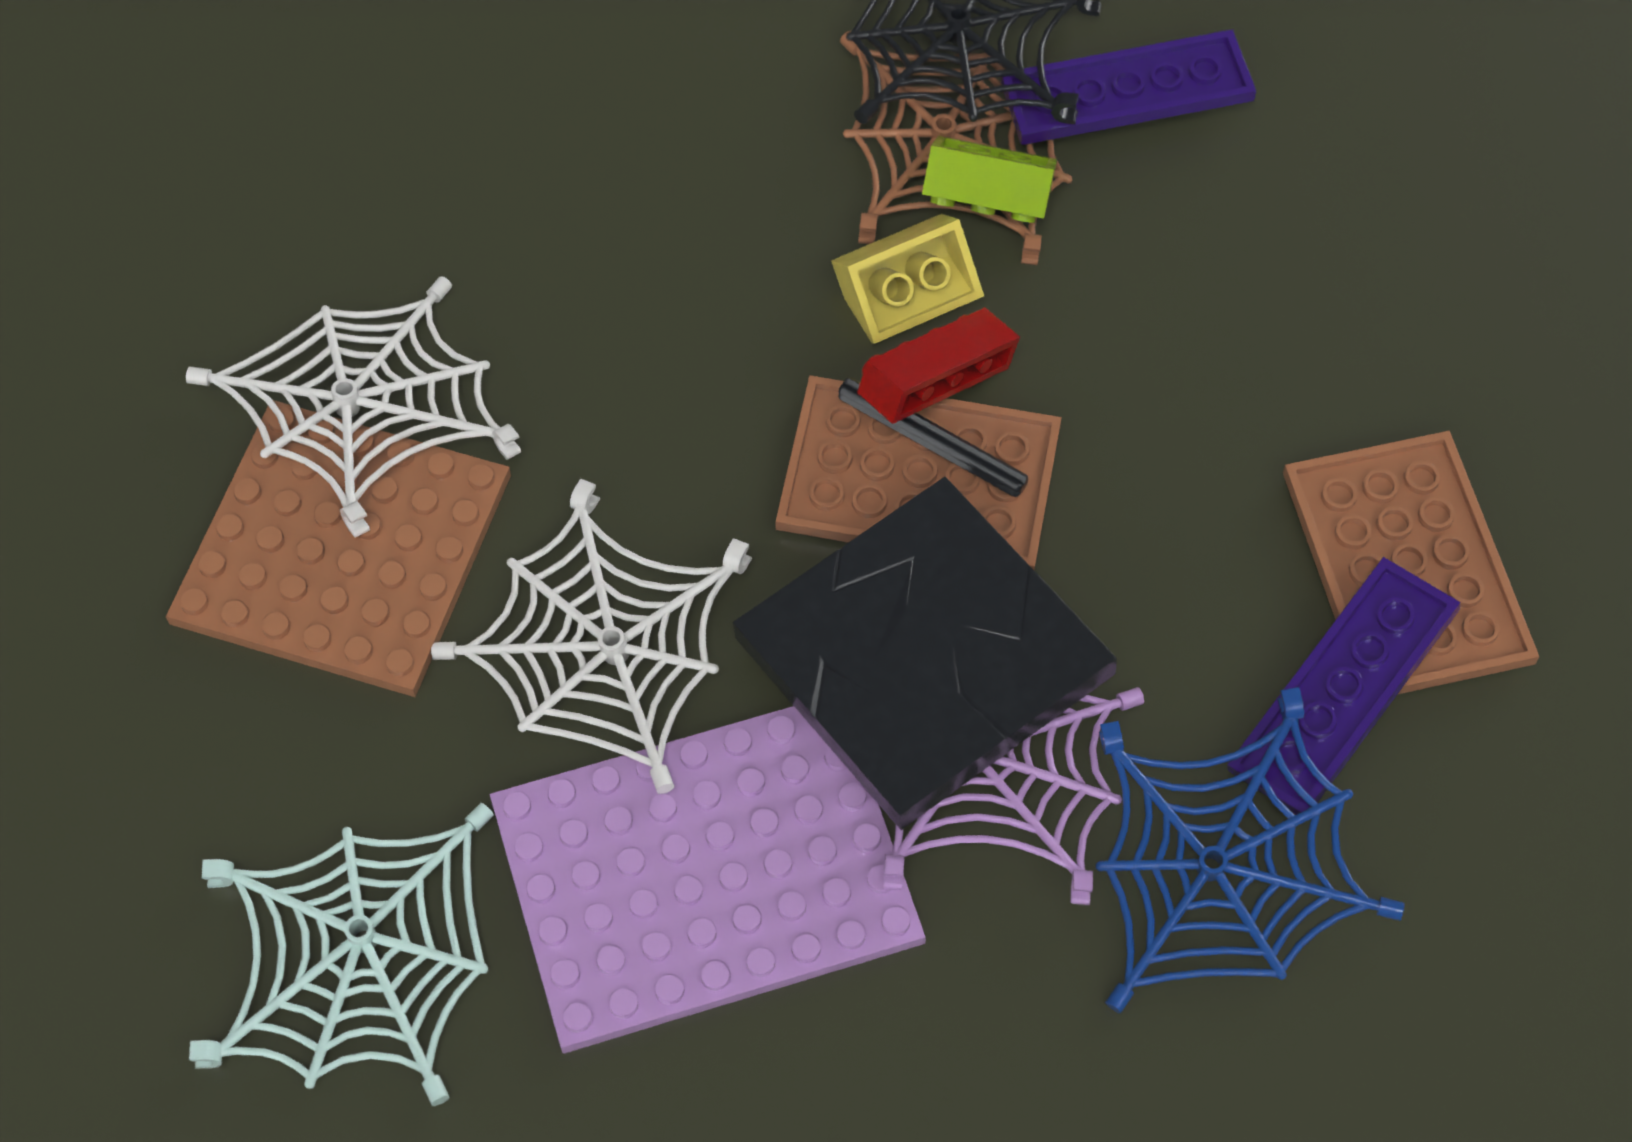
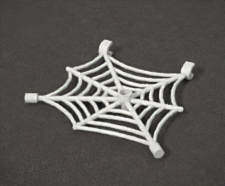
M442 276L438 277L427 290V297L423 300L397 308L360 312L335 310L324 305L321 307V311L269 347L216 374H212L211 369L191 366L188 367L186 372L187 383L209 386L211 383H214L229 393L247 410L258 427L265 448L260 451L262 458H268L274 453L305 464L319 473L331 485L343 506L340 509L342 519L354 538L370 531L368 524L364 520L367 513L357 502L359 498L389 468L410 455L435 445L481 436L493 437L498 450L506 460L521 453L520 447L514 441L520 438L515 429L510 424L499 427L484 406L481 394V378L483 370L489 369L490 363L486 360L476 362L456 353L440 338L433 323L432 304L440 302L452 288L451 282ZM415 310L404 322L383 325H360L332 320V316L353 319L379 318ZM425 313L427 326L436 344L453 359L466 365L453 368L435 361L423 351L416 338L414 325ZM323 318L325 327L287 354L241 378L228 376L276 351ZM335 328L360 332L398 331L393 337H364L337 333ZM408 332L417 354L432 367L442 371L427 374L408 360L400 344ZM324 335H327L329 346L292 374L275 383L253 380L276 369L305 351ZM337 340L386 345L380 352H358L339 347ZM395 349L402 363L417 376L402 379L391 371L385 359ZM331 353L333 364L320 376L300 386L287 385L308 372ZM341 355L373 360L366 368H350L343 366ZM381 366L384 373L395 382L387 383L383 381L375 371ZM475 372L474 395L477 408L490 427L467 422L459 402V376ZM332 373H336L337 381L333 383L331 391L312 388L325 381ZM345 374L359 376L355 381H353L351 379L346 378ZM370 377L378 385L360 390ZM451 378L452 403L458 419L439 415L435 402L436 381ZM428 384L427 399L431 413L415 410L412 387ZM230 386L248 388L264 400L277 416L284 435L272 443L266 426L254 408ZM405 389L407 407L389 403L391 392ZM263 391L283 393L292 406L299 425L289 430L283 413ZM383 394L382 401L368 398ZM292 395L308 397L315 405L317 412L305 420L299 405ZM319 399L331 400L332 402L323 408ZM361 406L373 409L362 415L352 424V417L358 414ZM336 411L338 415L342 416V423L330 416V414ZM383 412L398 415L387 418L367 429L353 443L352 434L367 420ZM324 419L343 432V440L330 430L316 424ZM411 419L428 422L413 426L387 438L367 453L354 469L353 453L371 435L391 424ZM442 426L464 431L433 438L406 449L384 463L355 492L354 480L367 463L389 445L415 433ZM307 430H311L329 437L343 448L344 462L333 451L316 441L300 435ZM294 441L312 447L330 457L344 471L345 493L337 481L321 466L304 456L282 449V447Z
M580 479L570 499V507L575 510L559 535L545 547L530 556L518 561L514 558L507 560V565L512 569L511 594L503 613L485 633L467 645L457 646L456 642H435L431 647L432 659L452 660L456 659L457 655H465L484 668L502 686L511 699L520 722L518 724L520 732L529 730L587 742L625 755L652 767L650 775L657 793H668L674 788V784L667 765L662 764L666 740L676 714L691 690L707 672L716 674L719 671L718 665L709 663L706 648L708 615L714 598L733 572L738 574L744 573L751 562L752 557L746 555L749 544L733 538L725 552L722 567L692 568L674 566L643 558L619 545L606 535L589 517L588 514L594 510L600 497L593 495L596 484ZM578 518L580 519L584 537L563 559L536 575L524 567L546 555L561 543ZM593 532L617 552L642 565L666 572L710 575L698 583L669 585L641 580L617 569L597 553ZM586 546L589 563L573 578L554 589H551L541 581L564 567ZM600 565L612 574L640 587L668 592H685L670 602L641 601L619 593L605 582ZM590 570L592 571L594 585L588 591L570 603L559 595V593L578 583ZM520 575L530 583V604L525 618L516 630L499 644L479 645L491 637L509 616L518 595ZM716 582L707 597L700 619L699 652L701 661L687 658L684 643L687 614L694 597ZM538 590L549 599L542 624L525 644H510L530 623L537 605ZM606 591L619 601L640 608H657L658 610L649 616L626 614L610 608ZM597 593L599 610L583 615L575 608ZM684 604L679 616L677 629L678 655L666 653L665 631L671 612ZM555 605H557L566 613L562 630L553 643H536L547 629ZM602 616L605 628L603 630L600 629L591 620ZM612 616L625 621L639 623L623 633L620 628L614 626ZM573 618L578 623L577 632L570 642H562L569 632ZM661 620L658 632L659 651L648 649L652 626ZM584 628L595 636L598 641L579 642L583 636ZM644 631L641 647L627 644V642ZM600 651L588 663H586L585 657L582 652ZM556 652H572L578 660L579 671L567 681L564 667ZM524 653L537 676L545 700L539 706L531 683L522 667L510 654ZM533 653H548L557 670L560 687L552 695L550 694L544 673ZM500 654L514 669L526 690L532 710L527 717L524 714L518 696L507 680L491 664L478 655ZM629 654L634 655L635 658L627 668L625 661L628 659ZM643 658L658 661L645 676L637 691H635L631 675L636 666ZM603 661H606L611 665H616L621 681L605 675L590 673ZM666 663L677 665L660 686L651 702L647 719H645L639 702L640 697L649 682ZM685 667L699 670L683 689L672 707L661 733L657 750L651 735V729L658 704L668 686ZM581 681L604 682L624 690L629 704L602 695L571 690ZM563 697L601 702L633 712L640 734L594 717L551 708ZM543 715L578 720L610 729L643 743L648 757L592 736L536 725L534 723Z

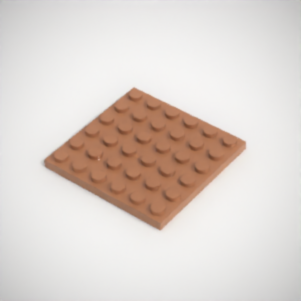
M273 400L283 413L289 430L299 425L291 405ZM268 406L261 420L266 426L270 440L273 443L284 434L277 416ZM300 408L305 420L316 413ZM335 418L342 423V419ZM324 419L316 424L330 430L343 440V432ZM361 425L352 434L353 443L370 427ZM257 427L167 612L166 618L168 623L416 698L432 660L431 647L435 642H440L510 480V467L437 446H432L410 455L389 468L359 498L357 502L367 513L364 520L368 524L370 531L354 538L342 519L340 509L343 506L331 485L319 473L293 459L274 453L268 458H262L260 451L265 448V445ZM307 430L300 435L316 441L333 451L344 462L343 448L329 437L311 430ZM380 430L368 437L353 453L354 469L367 453L395 434ZM404 438L389 445L371 459L354 480L355 492L384 463L406 449L423 442ZM294 441L282 447V449L304 456L321 466L337 481L345 493L344 471L330 457L312 447Z

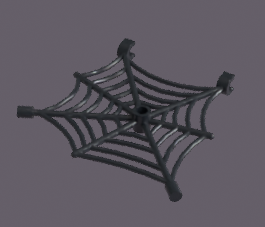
M871 0L853 30L846 35L847 40L853 41L866 56L874 79V99H867L854 112V117L861 124H866L879 111V106L882 103L901 99H929L946 103L968 114L969 120L972 122L977 120V115L998 108L1034 106L1052 109V116L1058 122L1075 124L1078 114L1075 108L1079 94L1063 92L1055 98L1051 95L1043 66L1045 45L1051 31L1060 18L1073 6L1077 5L1078 10L1083 14L1099 16L1102 3L1098 0H1050L1051 2L1035 4L1021 0H1001L1013 6L1022 7L1009 9L993 4L988 0H967L965 4L942 3L940 0H928L929 4L926 14L920 22L914 26H904L919 0H912L908 10L894 28L880 29L896 1L889 0L884 12L872 30L860 31L878 1ZM977 1L985 7L997 11L998 13H992L986 10H982L978 7H975L974 5ZM934 7L947 19V22L926 24L932 16ZM1062 8L1056 13L1045 29L1038 45L1036 63L1040 86L1025 74L1022 58L1025 39L1034 24L1047 12ZM970 12L979 15V17L971 18ZM1036 14L1029 20L1019 37L1016 67L1005 56L1004 41L1008 30L1020 17ZM1008 20L1001 30L997 42V51L987 43L990 32L999 21ZM988 24L982 38L970 29V27ZM945 31L938 39L933 33ZM923 33L930 38L932 45L923 51L918 42L910 35ZM891 37H902L913 46L919 57L910 63L901 47ZM876 38H883L904 63L906 69L900 75H898L895 63L887 50ZM867 39L880 51L889 65L893 81L882 91L877 64L871 52L861 40ZM968 40L974 43L973 45L966 47V42ZM948 41H950V42L953 43V44H957V46H954V45H952V44H946V43H947ZM979 49L990 56L972 61L968 60V54ZM938 50L951 51V52H953V53L958 54L959 57H956V56H953V55H950V54H947V53H936V52H937ZM928 59L947 60L959 64L961 72L939 66L922 65ZM998 63L1006 69L989 71L971 76L970 72L972 67ZM914 73H940L962 80L964 89L952 82L937 78H908ZM1007 76H1014L1023 83L1000 85L976 92L973 91L972 85L974 82ZM915 84L937 85L951 89L965 97L967 106L951 97L930 92L892 93L902 86ZM1007 91H1033L1042 99L1003 100L976 108L975 104L976 98Z

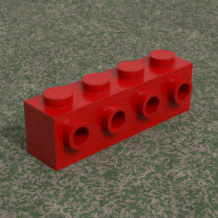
M984 307L969 315L964 314L956 321L945 326L933 328L927 334L914 340L904 341L898 347L881 355L876 354L869 358L863 366V376L857 393L889 422L894 424L1009 369L1020 336Z

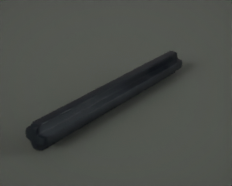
M847 377L843 384H841L838 391L839 399L1013 497L1020 496L1026 488L1028 476L1024 472L918 413L892 424L857 393L860 381L853 377Z

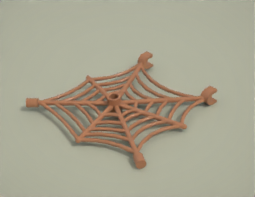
M847 31L842 35L840 43L853 56L858 55L863 80L862 105L869 99V73L867 65L870 67V64L853 41L847 40L846 35L851 32ZM869 50L873 57L884 58L880 51ZM888 52L892 60H901L897 53ZM985 52L968 54L969 61L990 57ZM905 54L909 61H914L919 57L917 54ZM928 59L926 62H947V60ZM875 60L881 79L882 91L887 87V84L889 85L893 81V78L888 73L890 72L889 65H881ZM998 63L990 64L997 71L1006 70ZM987 64L970 68L971 76L989 72L986 68ZM896 67L898 74H901L906 69L904 67ZM961 68L952 69L961 72ZM925 72L913 74L921 76H948L940 73ZM995 77L988 79L994 86L1001 85V82ZM983 81L972 83L973 88L976 84L982 90L989 88ZM963 84L957 85V86H959V87H961V88L964 89V85H963ZM902 86L895 90L897 94L903 92H954L951 89L940 86ZM997 94L988 95L995 102L1003 101ZM959 95L956 101L965 104L966 98ZM978 98L975 99L977 108L984 106ZM901 99L899 100L898 113L891 129H881L887 113L888 102L881 104L880 114L873 129H860L861 123L856 120L852 129L843 131L845 138H855L869 162L872 173L873 192L867 213H861L858 243L871 244L875 242L877 221L880 216L898 211L923 208L953 209L985 217L1020 233L1024 238L1021 263L1038 265L1042 235H1037L1035 232L1037 217L1035 223H1029L1027 229L1022 221L1011 218L1012 212L1003 210L1001 211L1007 219L996 214L977 213L970 210L971 206L957 203L953 207L924 201L887 207L895 198L923 191L924 185H917L906 189L902 188L910 178L926 175L927 168L918 169L923 163H928L931 145L938 136L988 145L982 142L980 135L982 127L989 126L987 136L990 145L988 146L997 147L994 137L996 125L1012 120L1008 132L1009 150L1016 151L1014 137L1016 128L1009 107H1003L1009 112L997 115L992 110L987 111L985 114L989 117L972 122L969 120L968 114L946 103ZM907 103L916 112L914 126L912 129H898L903 118L905 104ZM952 107L948 115L939 114L935 117H933L925 109H942ZM960 114L967 122L956 125L955 119ZM922 119H923L931 128H920V126H921V124H922ZM975 129V140L958 133ZM912 137L915 144L917 157L912 163L909 149L903 138ZM919 137H930V142L922 150ZM862 138L877 139L886 153L891 168V188L878 204L880 191L878 170L875 160ZM884 138H895L903 151L906 170L899 179L897 178V166L892 151ZM1047 140L1049 158L1057 159L1054 151V140ZM1033 143L1026 144L1027 152L1036 155ZM1058 160L1053 178L1055 180L1052 182L1050 193L1062 182L1069 184L1073 180L1071 175L1063 172Z

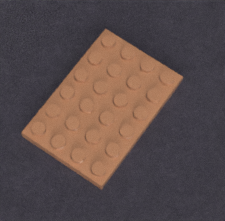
M809 375L775 521L776 530L850 542L945 476L1027 564L1035 570L1062 417L949 398L917 412L919 415L1027 474L1028 483L1020 496L1013 497L840 400L838 391L844 381Z
M1450 431L1285 465L1283 476L1335 620L1383 557L1460 602L1459 612L1398 694L1531 666L1537 663L1540 656Z

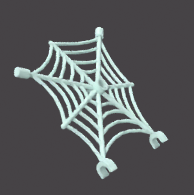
M481 802L464 819L466 823L463 826L440 834L413 839L378 840L353 836L352 829L344 827L342 829L343 839L327 851L295 866L272 871L234 869V863L223 859L203 860L202 879H208L207 887H228L234 882L245 903L252 930L253 962L249 986L243 1004L227 1037L222 1042L211 1040L190 1041L189 1060L195 1061V1068L219 1067L222 1065V1057L264 1056L280 1061L296 1070L306 1078L305 1087L312 1089L317 1078L343 1064L367 1059L399 1062L422 1073L425 1079L422 1082V1086L432 1106L446 1102L450 1096L440 1075H434L432 1071L438 1040L448 1015L460 995L480 973L485 974L489 969L488 965L484 962L472 900L470 863L471 832L473 830L478 832L494 816L493 812ZM451 837L437 852L411 860L380 862L356 858L354 843L375 847H408ZM462 841L464 900L476 961L461 956L453 919L450 891L451 852ZM342 848L345 851L346 862L327 875L304 885L274 889L251 879L274 878L296 873L322 862ZM442 861L445 920L453 954L435 949L424 900V878ZM425 863L409 880L383 881L359 877L357 866L377 869L408 868ZM347 870L349 882L329 895L305 902L289 896V894L306 892L323 885ZM360 885L380 888L401 887L388 901L372 902L362 900ZM415 887L419 920L426 947L410 942L404 923V898ZM248 888L262 895L274 920L279 948L276 977L266 1006L242 1024L248 1013L257 986L261 960L260 929L253 902L246 889ZM350 890L351 901L324 911L313 907L333 901ZM273 900L293 909L302 935V959L294 983L279 995L278 992L284 976L286 940L282 919ZM395 907L396 925L401 940L376 933L375 927ZM363 908L379 909L371 918L364 916ZM353 909V917L348 919V921L333 916ZM303 914L316 919L322 937L321 961L306 973L310 958L309 928ZM326 924L345 932L347 937L343 943L330 953V937ZM367 931L362 937H355L359 932ZM377 944L391 948L381 960H379L374 949ZM350 950L345 967L342 970L334 963ZM400 951L418 955L390 983L384 970L390 959ZM360 953H365L372 969L354 971ZM427 958L439 961L417 983L401 1005L395 990L408 973ZM447 964L455 966L436 985L425 1000L411 1027L405 1013L413 1001ZM326 969L335 973L340 979L336 993L310 982ZM463 969L471 970L472 972L456 988L443 1008L432 1033L427 1055L425 1056L416 1035L428 1009L444 987ZM361 976H376L379 983L362 984L348 989L350 981ZM304 989L331 1000L332 1004L326 1018L308 1007L287 1001ZM361 992H383L391 1008L362 1007L340 1013L345 997ZM278 1008L302 1013L324 1025L319 1042L316 1043L291 1029L261 1022ZM366 1014L394 1017L402 1031L401 1033L388 1028L363 1027L346 1031L331 1040L336 1023L347 1018ZM262 1030L285 1035L315 1051L308 1070L292 1058L266 1048L232 1046L250 1031ZM367 1034L385 1035L407 1042L416 1060L415 1062L397 1054L367 1051L342 1056L321 1067L326 1051L346 1039Z

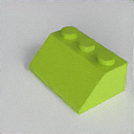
M938 136L931 145L922 195L931 196L930 202L937 205L953 207L955 201L971 204L970 210L977 213L994 215L995 210L998 209L1012 212V219L1035 223L1036 217L1043 219L1045 217L1057 159Z

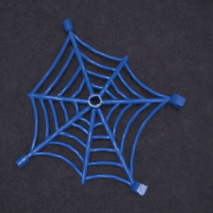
M1299 687L1281 690L1282 698L1277 699L1283 718L1281 725L1250 745L1233 753L1208 760L1176 762L1153 760L1125 753L1119 721L1100 724L1101 732H1099L1102 749L1105 755L1111 754L1118 771L1123 796L1122 822L1115 846L1108 861H1098L1095 865L1098 871L1107 872L1118 896L1125 923L1127 960L1124 983H1118L1105 1002L1115 1012L1121 1014L1134 995L1132 991L1134 987L1170 980L1205 976L1277 977L1279 980H1284L1287 976L1286 970L1301 949L1316 935L1339 920L1366 909L1376 910V915L1401 921L1405 903L1380 897V900L1368 898L1352 879L1340 851L1338 827L1345 801L1353 797V791L1350 789L1341 791L1316 768L1308 756L1299 731L1298 719L1304 718V705ZM1290 728L1301 759L1312 775L1334 796L1317 803L1292 776L1279 750ZM1272 740L1259 765L1233 778L1207 784H1172L1144 776L1134 764L1138 763L1150 767L1171 769L1210 767L1236 760L1263 747ZM1274 758L1291 787L1311 806L1309 809L1294 815L1277 798L1265 777ZM1126 769L1143 789L1145 821L1142 839L1133 860L1116 861L1126 838L1131 812L1130 787ZM1252 777L1243 794L1221 805L1192 808L1167 803L1154 788L1156 786L1171 791L1206 792L1232 786ZM1260 784L1271 802L1288 818L1287 820L1272 826L1260 813L1252 801ZM1153 801L1163 813V838L1155 860H1141L1150 838L1153 820ZM1237 805L1229 822L1207 826L1184 823L1175 813L1179 812L1190 815L1218 813ZM1335 807L1331 824L1333 855L1344 880L1356 895L1335 890L1324 876L1316 857L1315 832L1320 816L1323 812ZM1247 808L1265 829V831L1254 837L1238 827ZM1310 819L1311 822L1307 832L1308 857L1315 874L1323 886L1306 882L1295 856L1294 836L1296 826ZM1171 822L1178 831L1175 859L1163 860L1170 840ZM1192 831L1201 833L1223 831L1216 846L1205 848ZM1286 831L1287 856L1296 879L1277 875L1272 860V840ZM1234 833L1244 840V842L1225 851ZM1185 840L1198 854L1199 859H1183ZM1265 843L1264 860L1268 872L1260 871L1256 861L1257 846ZM1249 851L1248 861L1250 868L1228 863V861ZM1204 860H1216L1219 868H1209ZM1185 869L1197 870L1198 875L1191 886ZM1139 870H1152L1163 894L1168 914L1167 921L1155 938V917L1150 894ZM1160 870H1177L1182 880L1184 896L1175 909L1169 889ZM1115 871L1132 872L1142 894L1147 917L1146 951L1134 969L1133 923L1126 895ZM1224 872L1245 878L1238 883L1234 890ZM1254 880L1269 883L1270 886L1261 894L1249 914L1240 899L1244 889ZM1206 881H1217L1228 900L1205 899L1193 901ZM1280 886L1296 890L1275 912L1261 933L1255 921L1264 903ZM1304 893L1320 896L1304 907L1282 930L1271 948L1267 943V939L1291 906ZM1330 899L1354 905L1335 913L1313 927L1293 946L1282 963L1279 962L1276 956L1289 934L1308 914ZM1209 906L1235 909L1243 924L1215 921L1177 923L1186 910ZM1219 929L1249 932L1258 948L1227 946L1194 948L1157 954L1171 932L1184 930ZM1221 954L1264 956L1271 969L1205 968L1140 978L1149 964L1191 956Z

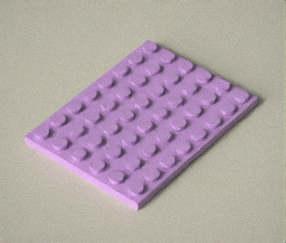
M794 706L667 742L662 764L667 765L674 784V788L668 793H657L650 775L652 767L623 755L490 794L563 1054L925 944L926 937L904 875L902 890L883 888L885 855H891L893 844L879 804ZM646 749L636 751V753L648 757Z

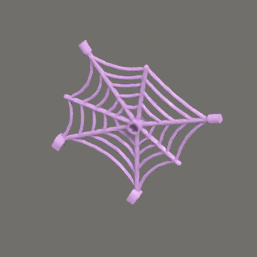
M1136 687L1118 693L1116 698L1112 700L1086 695L1079 701L1095 704L1094 706L1078 711L1068 708L1063 712L1066 715L1053 719L1031 735L1034 736L1048 731L1045 756L1049 771L1034 767L1029 752L1030 736L1023 741L1022 745L1025 763L1017 761L1013 748L1007 753L1008 758L1002 756L994 762V764L1006 767L999 775L990 765L982 771L988 778L973 777L962 785H995L1005 798L992 794L971 793L947 797L917 818L916 823L903 842V829L900 830L896 825L891 855H885L883 888L902 890L904 857L929 848L957 843H990L1030 852L1066 868L1072 874L1071 904L1090 905V892L1093 891V871L1085 870L1086 840L1093 823L1102 811L1111 803L1118 805L1122 802L1120 795L1111 792L1099 770L1096 747L1101 730L1100 724L1105 722L1110 712L1114 709L1120 708L1121 711L1144 704V696L1141 689ZM1098 714L1101 715L1093 727L1089 755L1092 772L1101 789L1084 782L1075 767L1072 753L1074 735L1081 721ZM1071 723L1064 751L1068 769L1075 780L1058 774L1052 752L1054 735L1057 728ZM1014 771L1029 775L1017 795L1004 782V779ZM1036 778L1053 783L1042 796L1035 815H1033L1022 802L1031 784ZM1060 786L1077 791L1061 814L1055 828L1054 837H1052L1040 823L1047 802ZM1086 794L1103 801L1088 817L1079 835L1075 863L1060 846V842L1068 817ZM961 801H991L1015 809L1026 821L1022 822L1010 817L975 813L944 817L928 823L938 807ZM983 821L1007 824L1035 833L1053 853L1017 840L987 835L953 836L930 840L915 846L912 845L920 834L943 825Z

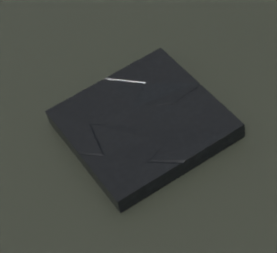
M945 476L733 622L737 641L900 830L1116 674L1117 657Z

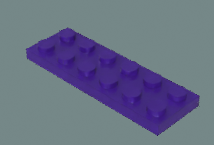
M1232 29L1044 64L1046 82L1054 98L1063 92L1079 94L1075 108L1078 111L1075 124L1058 122L1052 116V109L1044 107L1011 106L1009 110L1020 143L1024 145L1251 102L1255 100L1256 88ZM1037 66L1024 68L1025 74L1041 86ZM1014 76L1001 77V85L1023 84ZM1033 91L1004 92L1006 100H1042Z
M1385 557L1380 560L1284 688V690L1297 687L1300 689L1304 705V718L1298 719L1299 731L1308 756L1316 768L1331 783H1333L1460 610V602ZM1277 699L1239 749L1260 740L1281 725L1283 718ZM1290 728L1279 749L1294 779L1318 803L1327 789L1312 775L1301 759ZM1272 740L1263 747L1230 761L1227 764L1228 771L1237 776L1259 765ZM1274 758L1265 777L1277 798L1295 815L1309 809L1311 806L1291 787ZM1252 777L1244 780V782L1249 784ZM1260 784L1258 791H1260L1268 797L1262 785Z

